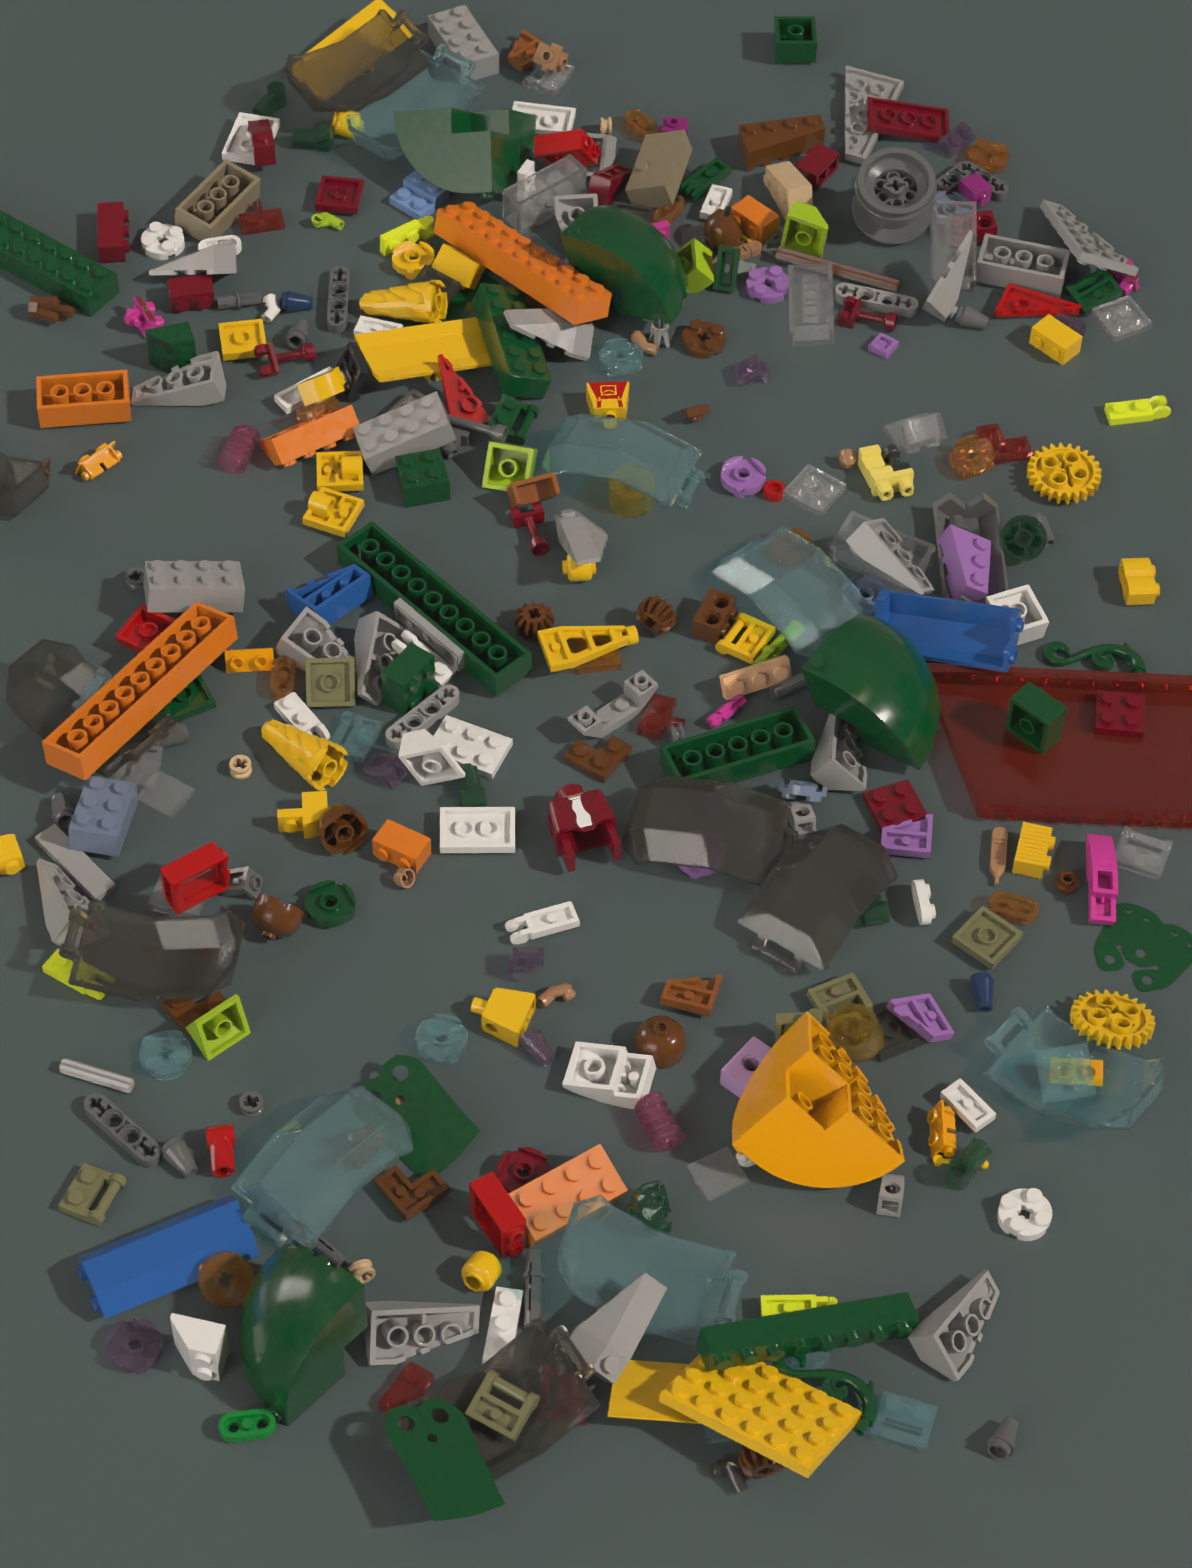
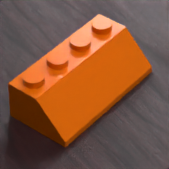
M352 404L340 406L258 441V443L275 466L283 465L285 468L297 463L296 458L303 456L306 459L316 455L315 450L323 447L324 450L336 446L335 441L343 438L345 442L355 438L353 427L359 425V421Z

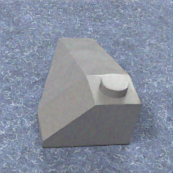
M597 193L554 196L555 218L561 231L563 232L584 211L598 206Z
M969 230L922 309L945 322L947 317L952 319L958 309L955 304L959 298L973 237V231Z
M218 240V244H213L150 269L149 276L178 275L182 272L188 275H195L206 271L207 274L236 273L238 270L236 243H231V240Z
M549 308L504 311L503 314L512 329L532 339L539 337L551 348L556 345L564 349V354L569 357L584 361L590 359L594 331L591 321L573 325Z
M218 351L196 356L190 359V364L179 368L177 365L171 368V373L163 377L157 375L134 386L131 404L133 406H205L224 401L226 381Z
M566 509L561 511V514H556L558 542L577 566L600 562L603 556V548L606 547V542H608L607 533L574 509Z
M832 714L828 716L812 758L810 776H812L816 783L822 786L827 785L828 790L863 791L866 789L867 770L865 766H861L860 758L863 756V752L856 744V739L858 738L856 728L853 724Z
M38 859L36 864L45 925L51 940L58 946L63 947L65 945L75 949L108 937L111 931L103 916L98 911L94 913L87 906L90 901L86 896H81L74 890L75 883L59 865Z
M983 1270L922 1320L908 1337L919 1359L952 1381H959L972 1365L975 1357L972 1354L976 1343L981 1342L983 1337L981 1329L984 1321L990 1319L1000 1293L988 1270Z
M643 1272L618 1292L617 1296L598 1308L597 1312L587 1320L579 1323L561 1348V1351L604 1382L615 1384L630 1361L667 1288L646 1272Z
M411 1301L366 1302L368 1327L363 1330L369 1365L399 1364L411 1356L419 1353L421 1355L430 1352L432 1348L443 1344H451L479 1333V1304Z

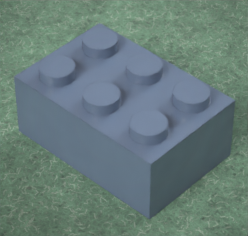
M92 775L88 777L68 828L69 848L119 857L138 804L137 783Z

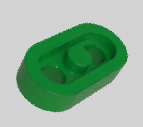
M265 1408L229 1412L223 1415L219 1421L220 1435L222 1439L229 1443L266 1439L272 1436L276 1430L275 1416L270 1410ZM260 1424L267 1425L264 1429L258 1428ZM233 1427L238 1428L236 1432H230L229 1430Z

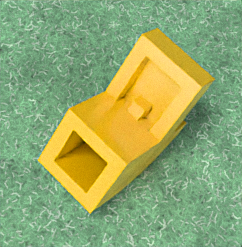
M339 366L297 384L305 406L334 396L347 388L345 377L340 371Z
M327 791L302 792V808L277 809L279 832L293 833L304 831V839L317 836V822L320 815L328 808Z

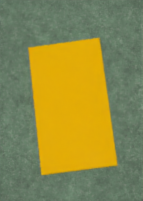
M630 1360L615 1384H612L608 1417L699 1423L658 1402L660 1393L689 1364Z

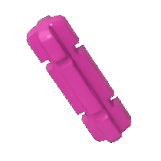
M742 694L734 696L730 702L728 701L716 710L714 714L708 716L706 723L711 729L717 728L723 721H726L738 712V709H742L747 704V700Z

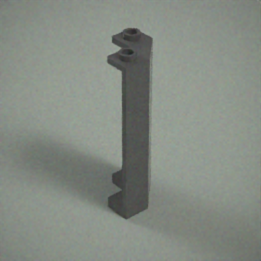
M951 492L933 503L936 540L949 526L950 517L958 514L963 517L971 533L991 541L988 594L980 603L986 604L985 599L987 596L1007 591L1008 582L998 503L984 492L966 503ZM937 544L943 598L952 599L946 578L948 575L947 566L942 563L941 558L944 555L942 548ZM964 595L955 598V600L972 602Z

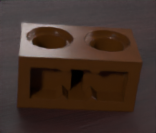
M710 588L692 619L691 636L717 644L721 637H725L729 630L730 621H734L738 614L739 608L736 607L737 596Z

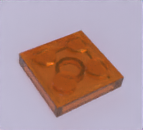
M608 635L592 636L595 646L611 642ZM567 639L571 653H578L588 648L585 639ZM619 649L573 668L574 675L622 670Z

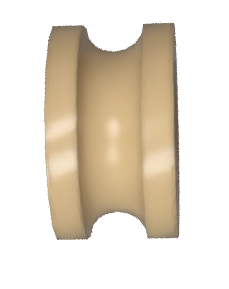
M600 117L601 134L612 136L611 117H608L606 120Z
M236 755L231 758L229 762L231 776L235 779L248 778L252 773L250 758L245 755Z
M369 1259L358 1260L348 1268L349 1273L362 1284L371 1281L376 1275V1271L372 1268V1262Z

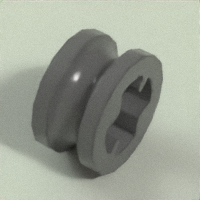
M140 567L129 569L125 575L127 586L133 590L144 588V569ZM133 577H138L140 580L135 581Z
M678 723L676 727L673 724L669 725L671 743L685 739L682 723Z
M248 1091L241 1096L239 1104L241 1112L245 1116L255 1117L262 1113L264 1103L262 1096L258 1092ZM252 1101L256 1103V1107L248 1106L247 1102Z

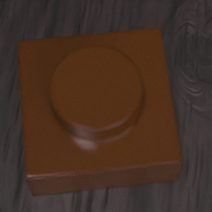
M708 404L681 409L682 417L690 418V421L704 419L703 414L710 413Z

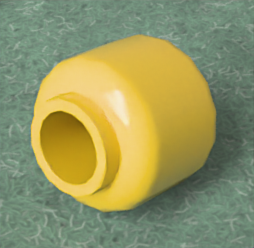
M341 108L338 112H334L331 128L334 129L336 135L352 139L356 133H361L363 121L359 120L358 112Z
M567 554V560H562L563 574H567L571 582L590 581L592 575H596V562L577 566L569 554Z
M476 1251L464 1264L461 1276L464 1284L470 1290L486 1292L493 1287L500 1277L502 1266L494 1254L486 1251Z

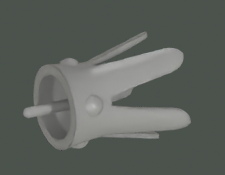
M659 319V322L653 320L647 342L650 343L654 335V344L658 345L659 349L661 336H663L665 346L669 348V324L662 323L661 319Z

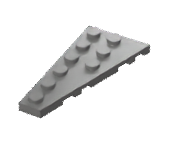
M846 65L845 160L862 164L869 157L880 135L879 133L867 132V97L897 101L904 88L903 80Z
M1047 200L1042 201L1040 208L1045 214L1044 216L1048 218L1051 226L1056 229L1057 234L1064 240V244L1069 247L1070 252L1077 258V262L1086 266L1089 264L1096 265L1097 268L1104 271L1111 269L1136 276L1139 270L1137 266L1126 264L1128 260L1126 257L1113 252L1115 248L1097 233L1092 232L1091 235L1087 231L1089 227L1075 220L1076 216L1063 205Z

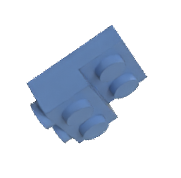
M415 170L403 179V187L389 197V204L417 220L421 217L432 215L437 209L450 200L449 190L432 184Z

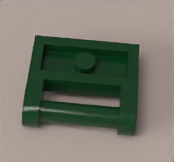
M1096 268L1097 271L1073 285L1069 284L1065 287L1068 296L1076 304L1081 305L1080 310L1085 317L1123 295V290L1108 271ZM1102 279L1100 282L1096 283L1090 288L1084 290L1081 293H1078V291L1084 289L1085 287L1096 282L1097 280Z
M503 393L488 425L493 426L499 423L508 426L506 440L516 445H524L527 439L526 434L533 419L537 418L539 408L531 404L526 405ZM520 413L525 417L519 430L515 432L511 429Z

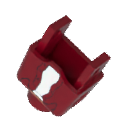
M574 783L558 789L554 796L555 799L548 803V829L556 855L563 858L567 871H575V853L605 845L608 846L614 861L621 859V842L616 832V818L603 792L599 789L584 792L582 786Z

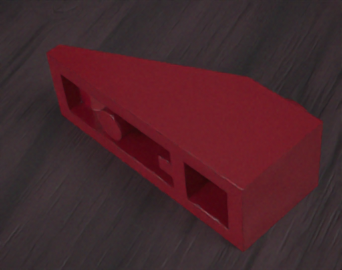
M269 119L248 121L255 167L276 165L275 144Z
M615 163L593 173L587 194L597 193L598 206L613 202L629 181L633 169Z

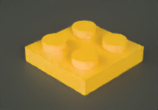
M263 319L218 323L223 361L255 358L254 346L266 344Z

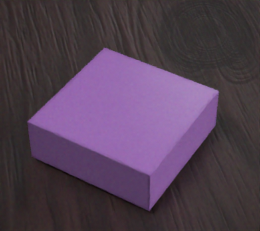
M880 332L869 344L868 351L888 359L898 348L899 341Z

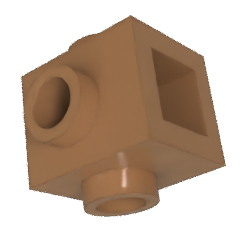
M540 42L532 61L542 65L541 70L553 74V71L561 74L567 65L569 54L562 51L564 47L553 42L551 46Z

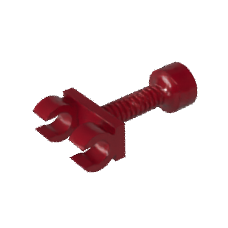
M852 296L845 297L843 301L845 303L843 306L845 311H840L837 315L838 320L836 323L841 327L849 326L851 329H853L857 319H866L876 323H883L886 330L894 331L898 321V314L889 312L888 315L884 316L861 310L862 299H856Z
M272 342L254 346L255 349H253L255 357L267 355L270 365L260 367L261 378L277 376L280 372L278 366L280 362L303 358L305 362L316 359V352L312 343L303 344L300 350L275 354Z
M541 502L531 503L532 511L520 513L518 506L510 507L511 513H509L513 527L527 526L532 539L529 542L532 554L535 556L546 554L549 551V544L545 537L540 536L536 527L537 523L544 522V510Z

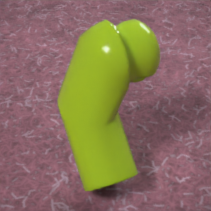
M328 212L315 213L311 217L312 224L318 228L332 226L337 230H341L344 226L343 220Z

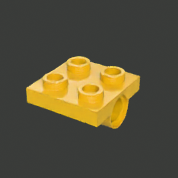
M361 451L316 452L318 492L321 487L338 492L364 491L363 456Z
M321 487L319 492L313 491L309 498L308 510L302 518L303 525L345 538L364 508V500Z

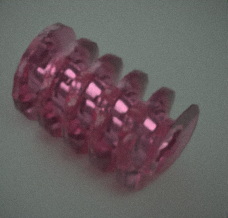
M237 424L233 427L219 456V463L225 471L235 475L245 471L251 454H253L254 448L261 437L256 428L248 424Z
M651 1092L636 1103L634 1113L639 1117V1122L643 1126L649 1141L652 1142L654 1150L667 1152L683 1144L685 1135L680 1133L681 1127L675 1125L677 1120L674 1116H671L672 1110L667 1108L668 1103L666 1100H663V1094L661 1092Z

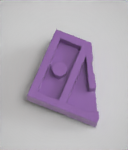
M927 814L925 819L912 822L910 819L903 821L899 825L883 827L880 854L930 858L933 814Z
M930 993L891 999L886 1005L889 1011L929 1043L949 1040L955 1033Z

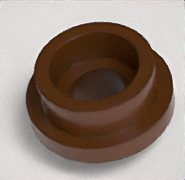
M1065 870L1056 874L1054 884L1060 893L1069 895L1078 889L1080 880L1074 872Z

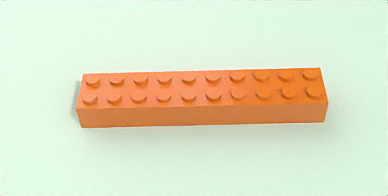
M465 201L463 204L447 205L444 208L437 209L434 233L573 325L608 317L612 296L610 291L606 290L603 285L589 279L587 275L575 270L573 266L567 265L559 257L550 254L545 248L536 245L531 239L522 236L517 230L508 227L503 221L494 218L489 212L480 209L475 203Z
M196 601L42 741L46 763L82 780L90 777L238 639L234 616Z

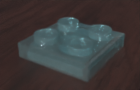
M1087 1043L1034 1051L1043 1104L1096 1096Z

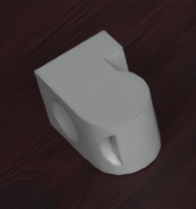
M805 799L787 802V815L792 826L794 840L816 836V816L809 801Z
M887 1173L882 1176L876 1214L900 1218L905 1185L904 1175Z

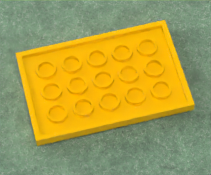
M700 1354L660 1393L658 1401L806 1478H809L853 1429L862 1414V1411L828 1396L824 1391L818 1390L798 1378L783 1375L776 1367L764 1362H757L751 1366L740 1365L730 1367L723 1371H707Z

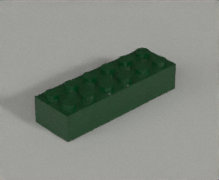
M480 283L472 304L501 395L504 393L513 397L543 399L552 378L538 337L532 339L512 329L503 314L505 310L528 309L522 290L515 286Z
M795 705L660 746L659 765L677 800H682L704 793L709 789L715 790L810 761L815 753L816 741Z

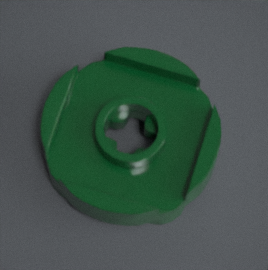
M332 880L319 882L311 887L308 896L305 897L306 914L320 929L325 930L330 927L341 926L352 920L355 916V894L344 883L342 886L335 884V881ZM327 901L337 903L333 907L326 906Z

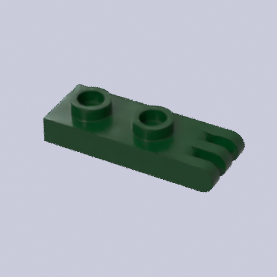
M714 158L683 181L678 191L684 192L686 196H690L695 201L708 192L712 184L717 185L731 174L732 167Z

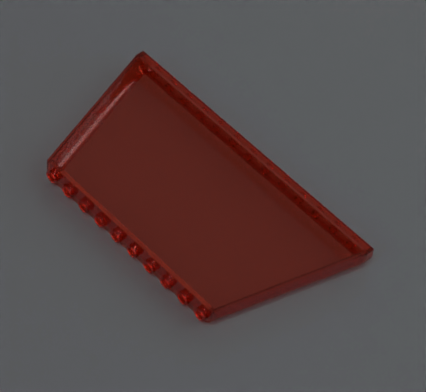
M927 663L936 681L940 698L941 714H939V720L975 812L979 817L986 820L1003 819L1010 821L1024 820L1192 829V675L1010 667L1008 672L953 664ZM1028 682L1041 688L1046 694L1067 707L1061 739L1043 755L1005 729L1010 699ZM1097 690L1146 695L1143 738L1094 733Z

